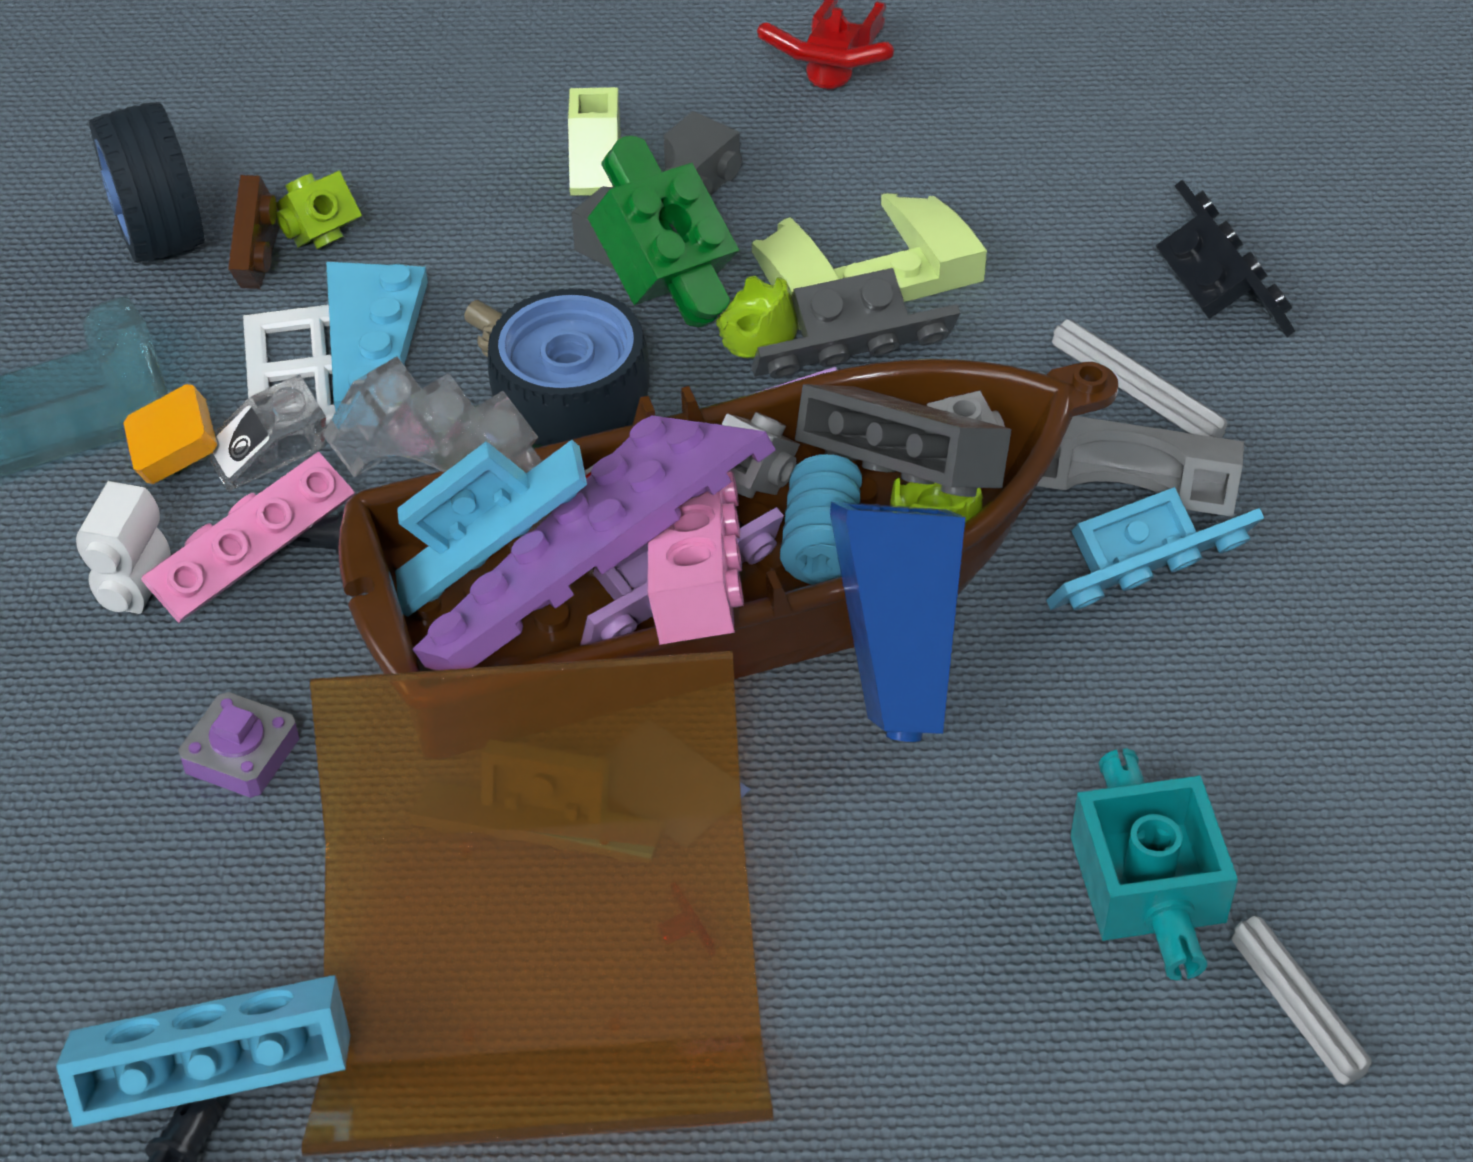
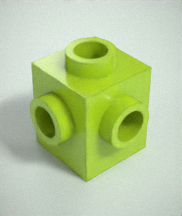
M340 170L319 180H315L312 173L302 176L285 185L288 194L277 201L279 211H277L276 217L278 224L288 239H294L298 248L312 241L316 249L329 245L344 237L340 230L341 228L362 216Z

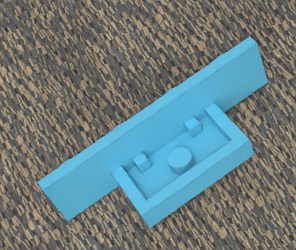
M570 440L526 473L486 441L398 507L399 524L428 545L427 548L395 571L397 594L403 614L408 617L427 602L437 599L446 588L469 571L482 566L491 555L514 538L527 533L533 524L559 505L572 500L582 488L587 486L580 446L573 440Z
M1173 487L1078 523L1071 532L1091 573L1064 583L1046 599L1050 610L1070 603L1073 610H1079L1104 598L1103 590L1120 584L1122 591H1128L1153 579L1152 571L1168 565L1171 572H1176L1200 561L1203 558L1200 552L1216 546L1219 554L1233 550L1250 540L1247 532L1262 521L1264 516L1260 508L1196 532L1176 488Z

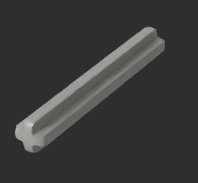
M1066 319L1055 328L1052 340L1055 347L1080 363L1096 362L1108 367L1118 379V388L1187 433L1223 438L1228 422L1224 417L1073 320Z

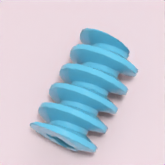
M838 455L812 456L797 464L790 474L785 525L783 526V539L780 547V560L787 572L796 579L813 585L841 576L830 517L831 502L859 504L860 487L862 486V474L857 465L848 458Z

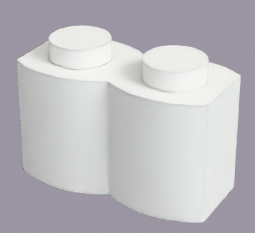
M111 481L106 483L76 536V545L80 556L91 569L89 585L99 604L114 612L126 611L141 614L152 594L141 581L142 576L171 556L170 547L165 536L157 528L160 512L151 493L144 487Z

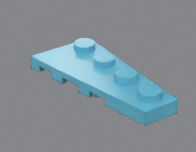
M326 262L333 398L336 416L389 419L428 284L426 267L404 266L401 264L382 265Z

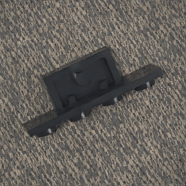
M1183 180L1174 185L1195 218L1155 246L1208 319L1251 290L1286 337L1296 332L1285 313L1292 309L1289 301L1275 283L1268 288L1263 285L1261 281L1267 277V274L1251 252L1244 256L1240 255L1237 249L1243 243L1227 221H1224L1219 226L1213 219L1219 215V212L1206 193L1202 190L1194 195Z

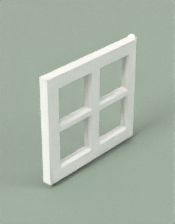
M329 305L243 315L248 401L252 397L270 390L269 382L315 376L317 407L280 411L260 419L267 433L372 419L337 417L335 405L331 404L329 374H332L331 355H327L324 331L325 326H330ZM310 328L313 357L268 363L266 334ZM398 389L390 417L398 416L405 412V406L399 403Z

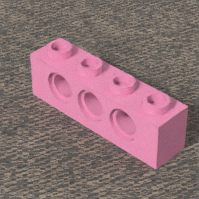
M733 471L727 472L732 481L730 484L714 495L706 491L699 496L687 500L679 506L681 510L680 520L648 542V597L660 645L734 633L733 608L744 606L739 575V572L742 571V563L737 538H740V527L736 506H739Z

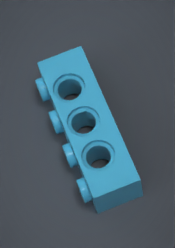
M336 975L71 1030L56 1068L73 1127L345 1070L350 1031Z

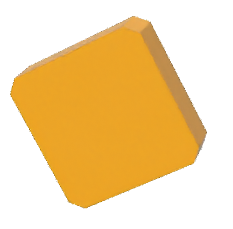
M185 384L129 414L123 422L133 469L146 483L155 484L213 453L217 447L206 399L194 385Z

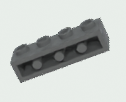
M803 384L795 440L825 449L824 455H838L848 458L850 461L862 460V467L880 472L898 471L901 472L902 480L919 484L938 483L941 484V491L944 493L975 497L977 488H1002L1012 429L854 386Z

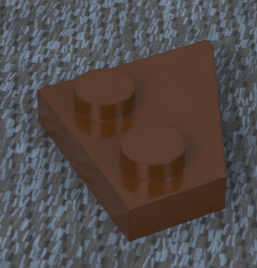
M240 175L228 270L240 288L261 289L265 273L270 269L271 254L280 228L276 217L279 210L275 195L270 194L261 176Z

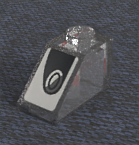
M299 374L250 396L214 432L217 447L207 458L229 492L324 448L326 415Z

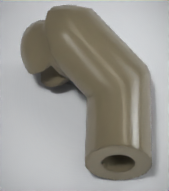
M474 300L467 307L464 317L467 323L483 332L482 337L477 336V343L483 354L488 357L489 336L493 326L496 325V321L501 318L502 313L480 300Z

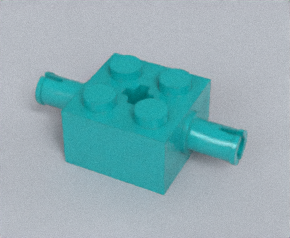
M1123 748L1122 754L1126 765L1122 766L1117 749L1106 753L1098 763L1107 788L1077 792L1070 836L1102 941L1155 933L1165 964L1166 976L1171 980L1181 981L1182 974L1179 965L1183 964L1187 980L1192 979L1203 973L1208 966L1194 928L1227 923L1238 882L1235 869L1201 775L1145 783L1139 767L1137 753L1134 750Z

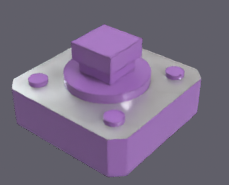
M227 692L216 697L178 751L185 774L251 798L262 794L298 742L299 735L292 714Z

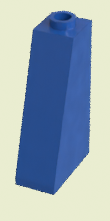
M831 502V523L868 719L886 731L887 738L897 741L918 742L922 740L923 733L943 734L966 517L947 509Z

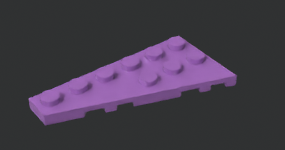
M652 415L641 420L631 429L630 437L611 455L602 458L593 466L591 475L586 479L587 486L582 488L572 500L555 508L534 531L520 537L513 544L511 553L493 571L479 577L472 584L470 593L451 612L440 616L431 624L428 634L413 648V651L426 668L456 677L462 676L518 636L523 628L521 619L549 604L557 608L574 595L569 587L571 583L594 567L601 575L606 573L680 520V505L706 491L714 495L730 484L732 481L727 472L750 455L759 463L776 451L766 431Z

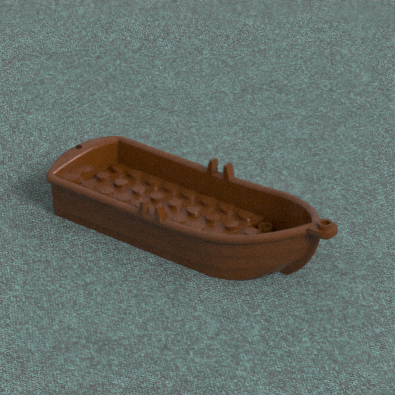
M957 359L901 360L826 372L703 408H699L690 386L681 387L682 413L666 417L722 425L727 413L752 420L755 412L761 413L784 424L786 428L782 435L800 444L794 456L796 457L797 465L806 458L825 454V449L795 440L803 384L854 386L927 406V403L943 400L948 397L981 391L990 410L998 411L1004 426L1012 430L1002 488H981L983 495L982 510L965 523L958 585L959 595L1005 540L1018 515L1031 498L1038 482L1055 457L1072 417L1101 410L1111 405L1117 396L1118 379L1112 370L1096 362H1082L1052 369L1045 375L1014 366ZM649 396L640 397L633 425L571 439L580 446L584 470H587L599 460L617 450L630 437L631 429L638 422L651 415L655 416V409ZM570 440L505 456L527 473ZM862 460L852 461L857 465L862 474L859 504L890 506L894 481L900 478V485L909 483L901 479V472L869 470L862 467ZM447 470L365 489L351 497L344 507L338 553L344 592L348 596H355L349 601V609L369 652L382 672L399 692L402 699L409 705L422 749L431 758H442L483 747L489 738L505 741L855 647L842 576L813 585L796 579L787 572L780 560V547L783 539V526L785 525V510L787 508L790 480L785 486L779 488L777 495L756 491L753 498H748L738 494L739 506H736L740 528L776 507L784 516L775 538L777 544L771 553L755 564H749L747 561L742 563V571L739 572L744 606L733 608L734 633L660 645L652 616L638 624L634 632L580 646L587 617L614 601L593 574L594 568H592L569 585L574 594L571 598L557 608L549 604L541 609L532 611L521 619L523 628L518 636L460 677L426 668L413 651V648L428 634L429 627L437 618L451 612L470 593L472 584L479 577L493 571L511 553L513 544L520 537L514 538L491 555L482 566L469 571L446 588L437 599L427 602L407 617L403 614L398 599L395 571L427 548L428 545L399 524L397 508ZM552 511L533 524L527 533L534 531Z

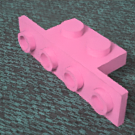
M318 451L259 494L250 493L243 497L230 509L228 516L214 526L208 523L199 528L187 539L183 548L144 574L141 581L175 620L180 623L354 496L355 492Z

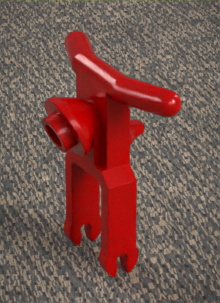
M825 0L813 16L812 33L809 35L807 42L797 39L768 22L759 25L757 34L762 41L799 61L809 62L806 73L809 81L815 86L833 89L843 86L850 80L852 68L887 61L893 57L894 47L889 42L872 44L879 31L883 28L885 17L882 16L886 9V3L875 2L862 24H854L847 21L843 15V9L835 8L838 0Z

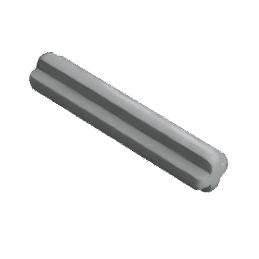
M1253 916L1246 921L1240 922L1234 928L1235 933L1232 936V942L1336 1080L1343 1085H1349L1364 1077L1369 1072L1368 1069L1372 1064L1371 1058L1264 919Z

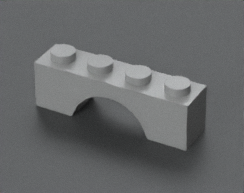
M1073 416L1055 457L1037 486L1067 490L1082 483L1106 481L1136 485L1157 493L1175 487L1186 510L1233 517L1243 467L1244 442Z

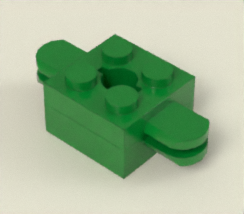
M624 136L615 142L601 162L613 188L606 193L587 218L633 305L670 293L687 325L697 328L706 327L726 309L730 302V298L717 273L734 257L739 248L692 162L662 172L643 138ZM671 226H674V228L676 229L677 233L674 232V230L671 228Z

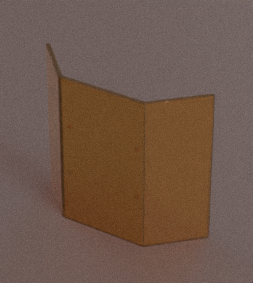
M732 651L310 679L325 833L324 977L336 975L350 1031V1042L345 1070L323 1074L319 1077L302 1141L303 1156L774 1121L758 1006L741 810Z

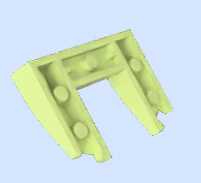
M891 193L881 194V205L909 247V250L833 269L814 241L791 217L778 223L777 231L765 240H755L752 242V253L769 283L775 285L776 278L782 277L787 281L790 295H792L793 289L893 268L904 302L983 282L987 250L959 215L935 196H928V199L897 197V194ZM797 319V330H801Z

